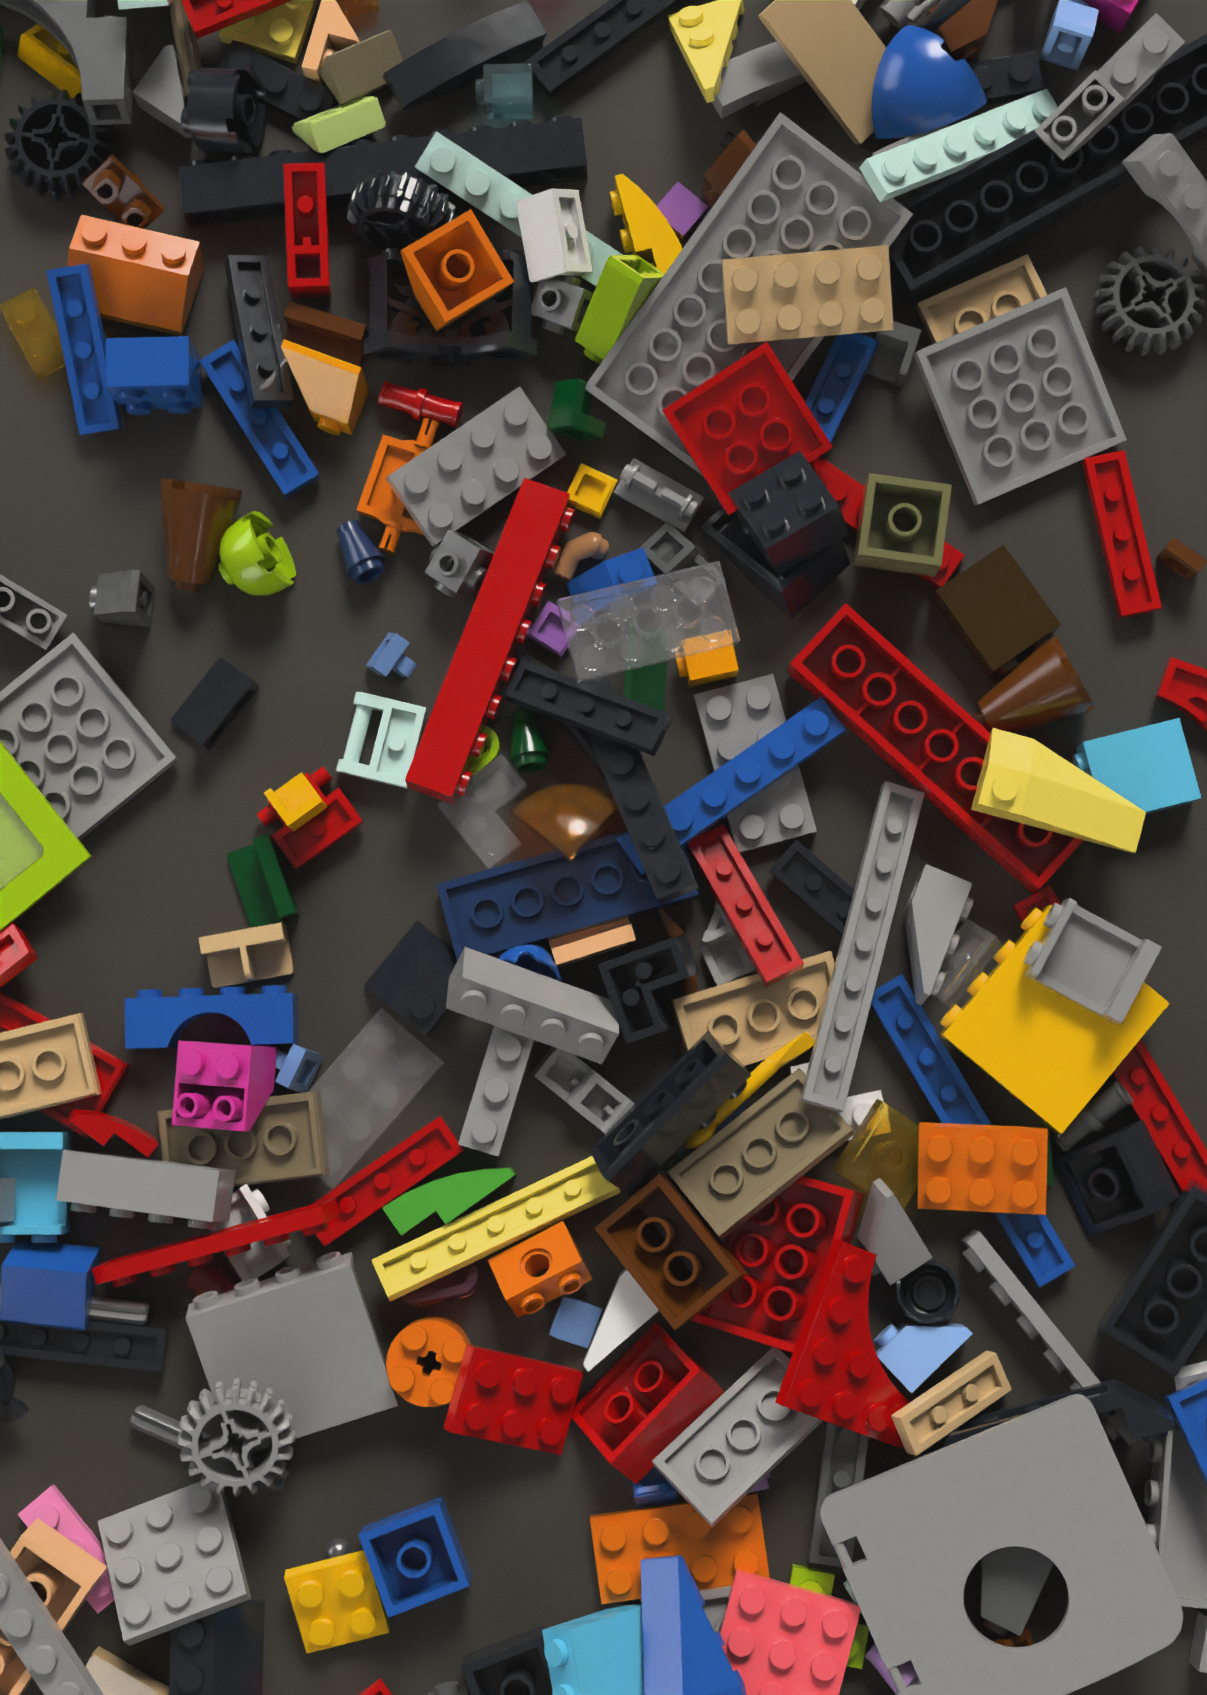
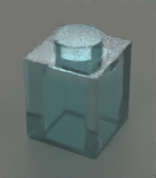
M483 64V79H476L477 105L484 104L486 119L534 118L532 64Z

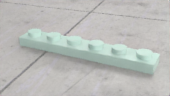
M1046 88L867 158L859 169L881 203L966 168L1038 128L1058 106Z
M436 131L415 168L522 238L516 202L532 196V194ZM586 231L593 272L581 275L580 277L596 287L609 256L623 254Z

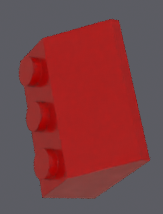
M655 1322L574 1406L572 1419L607 1461L637 1485L654 1467L652 1461L725 1391L660 1324Z

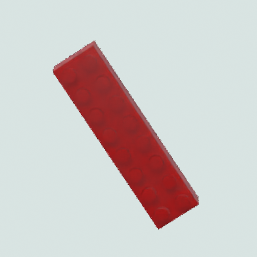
M845 603L790 662L786 672L816 699L822 697L834 715L917 791L925 793L924 797L1030 893L1039 890L1084 841L971 810L991 733L848 604Z

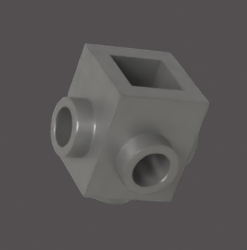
M559 275L557 279L550 278L540 281L534 287L531 297V315L542 319L541 328L560 335L564 334L565 328L576 332L579 331L593 296L592 292L580 287L582 280L573 276Z
M448 529L442 542L437 544L432 550L429 557L430 564L425 573L437 580L435 588L452 598H456L458 594L474 597L481 588L494 552L469 536Z

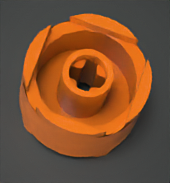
M440 1316L420 1318L404 1327L392 1341L387 1354L386 1369L391 1387L403 1399L417 1406L436 1407L449 1403L453 1395L466 1345H472L463 1329L452 1320ZM429 1351L435 1352L436 1361L442 1363L441 1366H435L432 1371L426 1370V1363L420 1360V1357H426Z

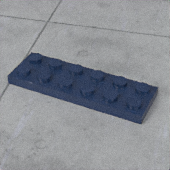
M628 830L436 884L457 961L465 947L489 956H495L516 946L534 945L699 898V893L696 889L660 905L647 874H640L617 841ZM683 846V853L691 869L685 846Z

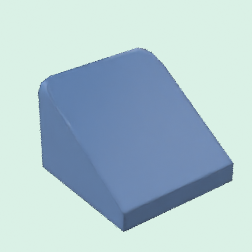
M563 1295L548 1335L588 1348L603 1308L570 1295Z

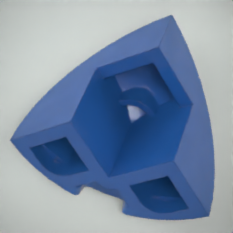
M906 25L887 46L875 75L872 92V121L876 139L900 138L934 130L971 114L987 103L983 89L969 64L964 59L959 61L953 60L942 49L944 39L924 28Z

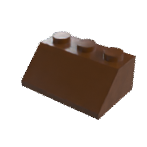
M658 1174L594 1228L674 1330L679 1329L711 1306L748 1275L670 1176L666 1174Z

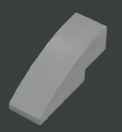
M778 42L770 43L729 60L727 67L722 68V85L719 93L715 96V101H712L720 118L723 119L754 103L755 107H758L806 82V79Z

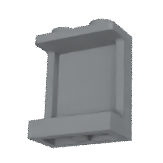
M1071 898L1063 900L1061 905L1055 902L1043 922V925L1048 927L1041 943L1034 940L1024 957L1023 963L1029 965L1024 975L1114 1024L1122 1023L1162 947L1148 939L1141 940L1076 905L1077 902Z

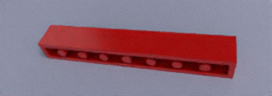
M527 478L523 479L406 775L405 782L409 789L453 805L456 804L459 795L466 796L473 778V773L468 770L473 758H480L488 740V735L483 733L484 728L487 725L488 719L495 720L500 711L503 697L498 695L503 681H511L517 666L518 659L513 658L518 643L524 645L528 639L532 627V621H529L528 617L532 607H539L544 598L547 584L542 583L547 568L554 570L558 562L561 547L557 546L561 532L568 533L572 526L576 510L571 508V496L569 493Z

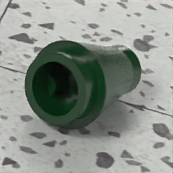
M529 709L513 712L509 761L514 763L515 771L520 773H531L545 769L550 753L538 723L536 712Z

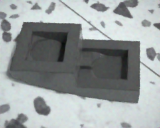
M668 521L640 547H644L648 561L653 568L698 613L728 585L726 579L700 556L696 547Z

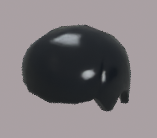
M936 1261L925 1262L896 1282V1303L904 1316L917 1324L930 1326L939 1324L948 1319L958 1307L960 1301L959 1282L950 1268Z

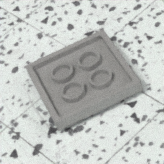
M212 1481L203 1488L200 1482H197L98 1521L122 1637L127 1645L136 1644L251 1599L225 1490L218 1495L216 1492V1482Z

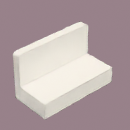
M552 188L516 202L530 282H540L559 275L581 276L593 272L579 190Z

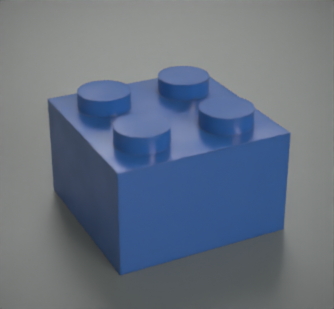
M189 336L106 338V388L120 408L126 410L129 414L146 415L151 413V409H167L169 413L187 414L192 411V408H203L202 365L199 362L201 357Z
M443 1496L365 1525L358 1534L388 1618L470 1586L472 1574Z

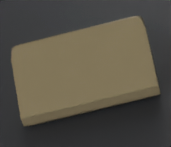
M387 30L328 55L324 59L320 76L340 105L343 106L388 86L383 79L384 72L401 63L403 59L391 30Z

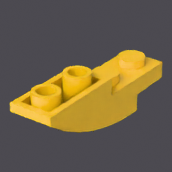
M623 174L615 175V190L609 192V198L614 216L621 215L625 228L619 230L624 253L632 252V255L640 256L663 273H666L682 250L676 234L654 202L635 183Z

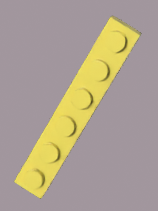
M591 1156L382 1254L371 1261L391 1302L620 1193V1189L602 1176L594 1158Z

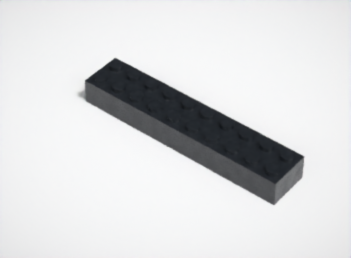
M1207 34L1185 45L1154 76L1153 81L1136 98L1066 160L1062 161L1034 133L1036 130L1034 129L901 203L913 215L890 245L889 263L891 282L905 306L1134 179L1122 161L1150 136L1172 133L1184 150L1207 138Z

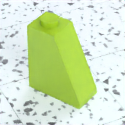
M638 255L609 256L575 338L576 342L585 347L583 353L588 358L601 364L665 273Z

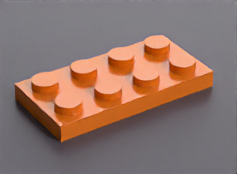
M757 1491L748 1493L713 1528L687 1501L590 1515L601 1604L641 1599L640 1560L644 1558L682 1555L699 1590L732 1586L736 1569L770 1578Z

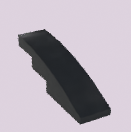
M526 0L487 16L422 49L384 72L383 79L401 108L405 110L468 86L473 76L506 64L510 54L542 43L547 35V31Z

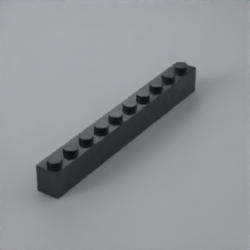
M560 115L551 118L549 122L532 123L528 120H519L509 124V127L492 128L488 125H478L470 128L468 132L452 133L449 130L437 131L520 187L588 179L581 118L573 119L571 116ZM436 131L430 133L427 137L412 138L409 135H397L391 137L389 141L372 143L369 140H357L351 142L349 146L337 147L325 153H318L312 148L309 151L296 153L290 150H275L269 153V156L253 158L250 155L242 154L230 157L229 161L214 163L210 160L200 159L190 162L189 166L178 167L183 214L190 228L285 216L283 164L325 163L328 211L348 209L352 191L356 189L357 183L362 182L364 176H373L375 171H380L387 175L389 170H393L398 175H404L408 172L412 178L419 179L423 177L424 183L437 185L438 193H445L449 196H454L455 194L415 168Z

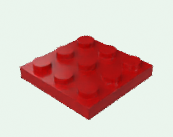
M767 341L662 410L727 515L735 512L728 494L732 490L798 451H801L808 463L833 448Z

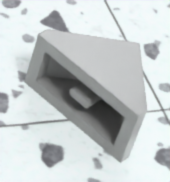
M173 45L165 46L132 93L142 110L183 137L190 138L192 137L191 133H185L181 125V113L184 108H187V100L184 95L178 55Z

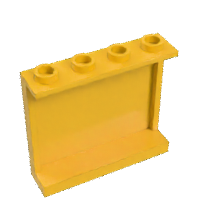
M1049 905L1042 911L1035 907L1020 925L1025 930L1015 944L1009 939L993 957L998 962L996 967L988 976L982 971L967 988L966 991L971 994V997L961 1008L954 1004L939 1023L945 1028L939 1036L942 1039H947L1043 1120V1123L1052 1131L1062 1134L1170 1003L1144 982L1123 1022L1114 1024L1025 976L1024 973L1029 965L1023 963L1024 957L1034 940L1041 943L1048 930V927L1044 926L1043 922L1052 905Z

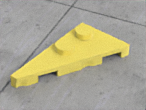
M717 0L700 6H688L680 10V12L667 15L670 31L707 103L715 101V96L720 91L722 68L728 65L733 49L732 41L736 39L738 33L737 20L739 15L744 14L743 0Z

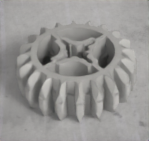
M237 1377L233 1380L231 1389L227 1390L225 1384L219 1381L215 1384V1395L204 1388L199 1395L200 1402L194 1400L189 1402L187 1407L189 1415L181 1417L179 1426L184 1431L179 1432L177 1443L184 1446L180 1453L181 1461H191L188 1467L189 1475L193 1476L203 1473L200 1480L202 1488L214 1481L217 1483L216 1492L218 1495L224 1491L225 1486L233 1487L232 1492L235 1497L240 1495L242 1486H247L248 1490L254 1495L258 1491V1480L270 1486L274 1480L273 1473L282 1475L285 1471L286 1463L284 1460L292 1458L293 1447L290 1444L295 1442L296 1432L289 1428L293 1424L292 1414L282 1413L286 1405L284 1400L279 1399L271 1402L273 1397L271 1387L264 1390L262 1394L257 1393L258 1383L255 1380L251 1381L248 1389L241 1388V1381ZM240 1411L249 1412L257 1417H246ZM221 1413V1427L212 1431L211 1436L203 1438L202 1429L211 1418ZM231 1429L233 1433L239 1434V1438L242 1435L244 1436L243 1446L240 1441H234L235 1436L232 1439L229 1438ZM271 1436L272 1443L268 1450L262 1456L252 1461V1447L261 1444L262 1439ZM219 1458H228L231 1461H233V1463L225 1462Z

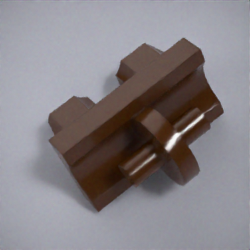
M113 154L84 179L82 183L101 204L125 225L145 229L165 210V206L141 183L142 179L137 174H132Z

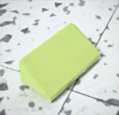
M369 96L361 97L343 106L337 105L296 122L292 129L314 151L325 153L384 128L386 122L378 98Z

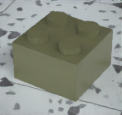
M869 473L863 486L853 565L935 577L942 564L952 485Z

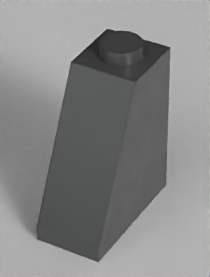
M1018 1546L1000 1548L981 1558L976 1563L975 1609L984 1618L982 1625L1002 1636H1006L1008 1630L1021 1636L1054 1563L1036 1550Z

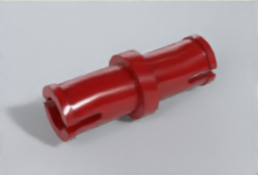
M389 381L383 383L378 399L380 407H387L411 414L412 419L422 421L423 418L452 426V428L459 426L464 408L462 402H455L431 395L428 389L420 388L417 391L392 384Z

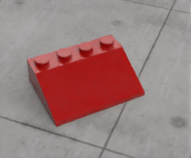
M806 1176L800 1177L726 1236L725 1246L748 1275L690 1321L793 1353L833 1240L835 1238L849 1244L852 1243L865 1193Z

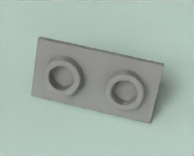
M633 458L630 465L627 464L620 475L621 480L613 492L615 495L665 523L668 521L683 533L686 531L704 499L698 493Z

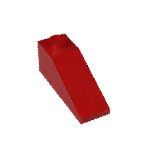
M325 163L283 164L287 276L291 298L332 297Z

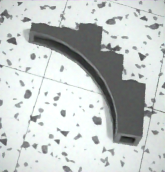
M0 0V5L27 16L48 30L68 51L81 74L82 101L90 125L131 124L135 42L127 17L104 16L96 18L95 0Z

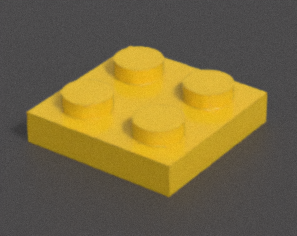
M364 1550L285 1570L284 1580L307 1654L390 1633V1622Z

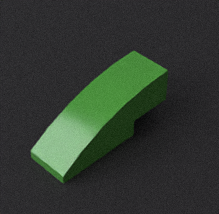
M512 1167L484 1168L456 1173L413 1189L385 1205L382 1209L400 1235L408 1232L435 1211L446 1225L512 1178L516 1173Z

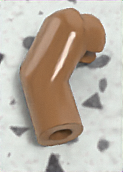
M588 532L569 540L552 573L565 581H571L580 560L590 556L594 559H603L609 551L608 541L596 532Z

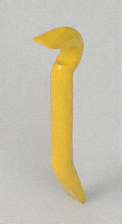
M804 1032L767 1057L750 1073L751 1076L746 1080L747 1085L736 1098L727 1099L716 1110L717 1115L712 1123L702 1130L698 1128L687 1139V1146L685 1148L697 1149L715 1134L717 1127L773 1076L778 1069L814 1046L815 1040L807 1032Z

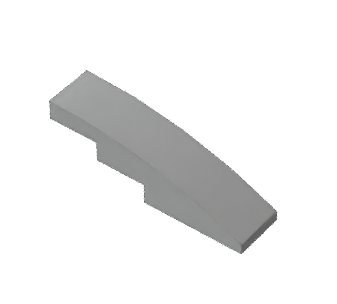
M551 1047L531 1072L533 1076L566 1101L604 1134L635 1104L577 1056L555 1047ZM685 1148L676 1158L672 1160L668 1158L657 1170V1175H668L667 1172L690 1155L692 1150Z

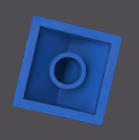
M17 1239L1 1265V1322L86 1331L95 1287L92 1268L99 1265L101 1248L59 1243H32L28 1240Z

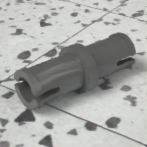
M1116 1080L1105 1091L1087 1103L1062 1134L1051 1130V1136L1059 1147L1068 1153L1092 1132L1096 1131L1099 1133L1106 1128L1105 1122L1127 1105L1132 1104L1133 1099L1124 1086Z

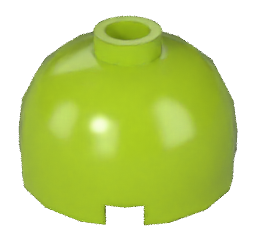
M252 511L233 523L222 536L219 551L221 562L218 564L223 579L228 584H235L241 591L254 596H268L292 585L294 581L290 579L296 576L294 561L282 536L276 540L267 529L274 525L261 512Z

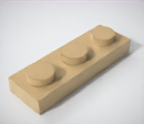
M986 1350L892 1414L891 1417L906 1452L917 1456L1012 1389L997 1353Z

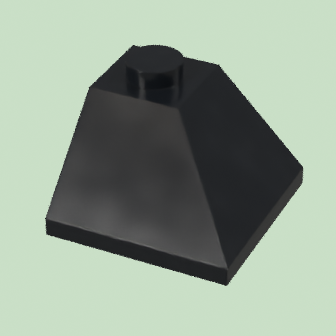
M416 921L364 985L416 1029L429 1037L451 1011L446 1009L449 976L457 963L455 951L419 921Z

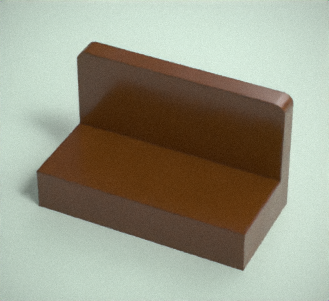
M291 301L288 302L284 313V318L288 325L284 336L285 340L353 365L361 366L364 357V339L369 337L365 324Z

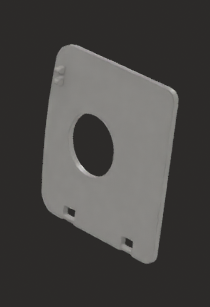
M1074 1394L830 1494L821 1503L820 1516L822 1523L838 1555L843 1571L898 1695H1066L1108 1677L1169 1646L1174 1642L1182 1629L1184 1616L1179 1598L1091 1401L1084 1395ZM857 1536L865 1558L852 1563L843 1541ZM1004 1547H1025L1042 1553L1058 1567L1066 1581L1068 1604L1062 1622L1049 1637L1030 1646L1008 1647L989 1640L974 1627L965 1610L963 1599L964 1587L970 1571L985 1555ZM911 1660L920 1681L906 1687L898 1665Z

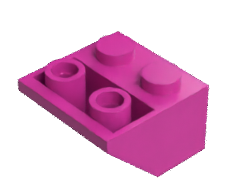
M178 1040L172 1125L249 1132L274 1090L277 1047Z

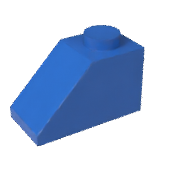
M644 547L603 561L566 583L577 616L582 622L657 596V583Z

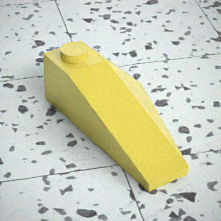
M995 728L992 729L971 810L1133 854L1136 853L1146 815L1145 811L1035 739Z

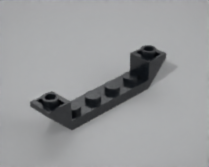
M1112 1379L972 1417L943 1437L936 1451L1074 1394L1087 1397L1093 1404L1099 1419L1110 1417L1115 1413V1409L1122 1408L1132 1440L1142 1438L1143 1441L1150 1442L1162 1439L1168 1435V1431L1175 1429L1169 1407L1117 1379Z

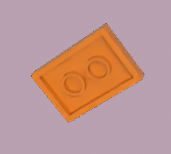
M920 1122L918 1141V1209L1046 1215L1048 1128Z

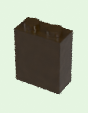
M1004 544L941 586L931 597V600L987 678L997 671L1003 677L1022 663L1019 659L1020 655L1029 649H1032L1033 652L1036 651L1047 640L1054 637L1052 633L1061 625Z

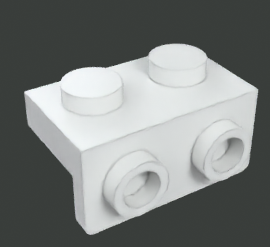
M245 1184L232 1195L229 1221L214 1222L213 1229H210V1231L267 1217L265 1212L270 1210L269 1205L257 1188L251 1191L248 1185ZM289 1239L282 1243L265 1247L264 1241L261 1240L250 1243L251 1250L227 1257L241 1281L258 1278L291 1256L287 1248L292 1246V1243Z

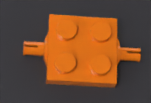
M423 418L416 441L399 440L384 434L382 435L356 511L358 514L378 520L386 526L378 549L383 552L387 550L389 554H395L401 532H414L425 536L386 481V477L432 446L439 427V423L433 420L430 423L429 419Z

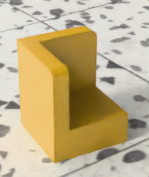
M302 772L275 792L271 788L264 792L278 814L293 831H296L327 808V805Z

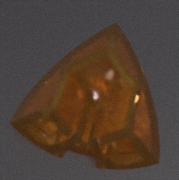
M560 784L532 793L516 804L509 812L540 839L543 837L571 861L595 832L599 835L619 812V808L614 796L607 791L583 784Z

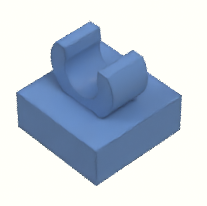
M388 632L365 666L380 676H387L392 669L400 676L409 678L418 664L403 654L410 642L397 633Z
M292 1044L289 1053L277 1049L276 1068L280 1069L275 1082L300 1093L308 1092L324 1056L296 1044Z

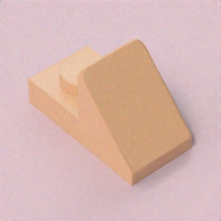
M321 0L301 66L304 77L321 86L324 80L320 76V71L324 59L336 51L360 42L336 0Z

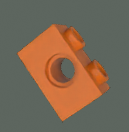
M563 1221L488 1259L502 1294L517 1318L525 1314L538 1312L546 1303L561 1295L572 1294L578 1291L583 1284L592 1280L583 1257ZM548 1269L544 1275L535 1277L541 1270Z

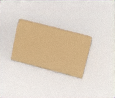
M100 1646L92 1653L86 1665L88 1672L104 1695H169L168 1686Z

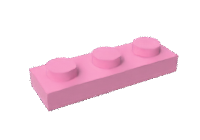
M54 1484L18 1514L27 1527L39 1518L107 1566L103 1544ZM108 1568L86 1599L97 1614L114 1601Z

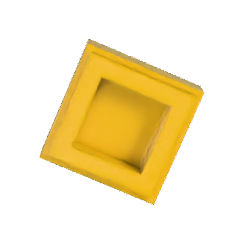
M581 463L567 491L571 496V506L601 519L618 484V480Z

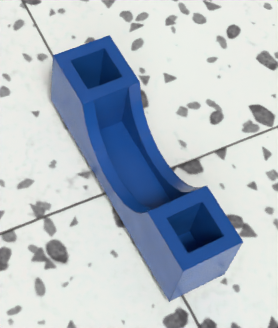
M286 985L262 986V994H245V987H220V995L204 996V988L178 989V997H162V990L148 989L137 990V998H125V1049L175 1048L183 1030L194 1020L209 1014H223L235 1020L246 1032L251 1045L299 1044L298 994L287 993Z

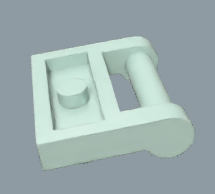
M356 692L353 701L356 710L344 757L338 760L336 772L408 789L405 778L421 739L428 711L427 708L364 692ZM372 710L381 711L383 714L370 765L361 764L359 760Z

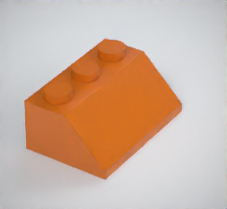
M81 215L69 246L67 267L90 264L101 318L182 336L204 272L200 242Z

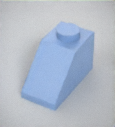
M1059 0L1039 59L1078 70L1093 37L1099 10L1090 7L1082 0Z
M901 1322L897 1327L890 1324L874 1339V1342L878 1345L875 1347L878 1359L913 1393L973 1333L964 1325L956 1323H939L930 1326L920 1325L915 1322Z

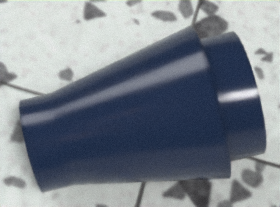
M356 520L348 521L337 528L336 533L340 540L348 577L353 578L356 584H366L379 578L385 572L383 565L385 558L362 530L359 522Z

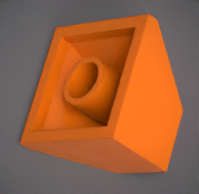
M471 209L400 251L414 295L436 332L469 313L514 282Z

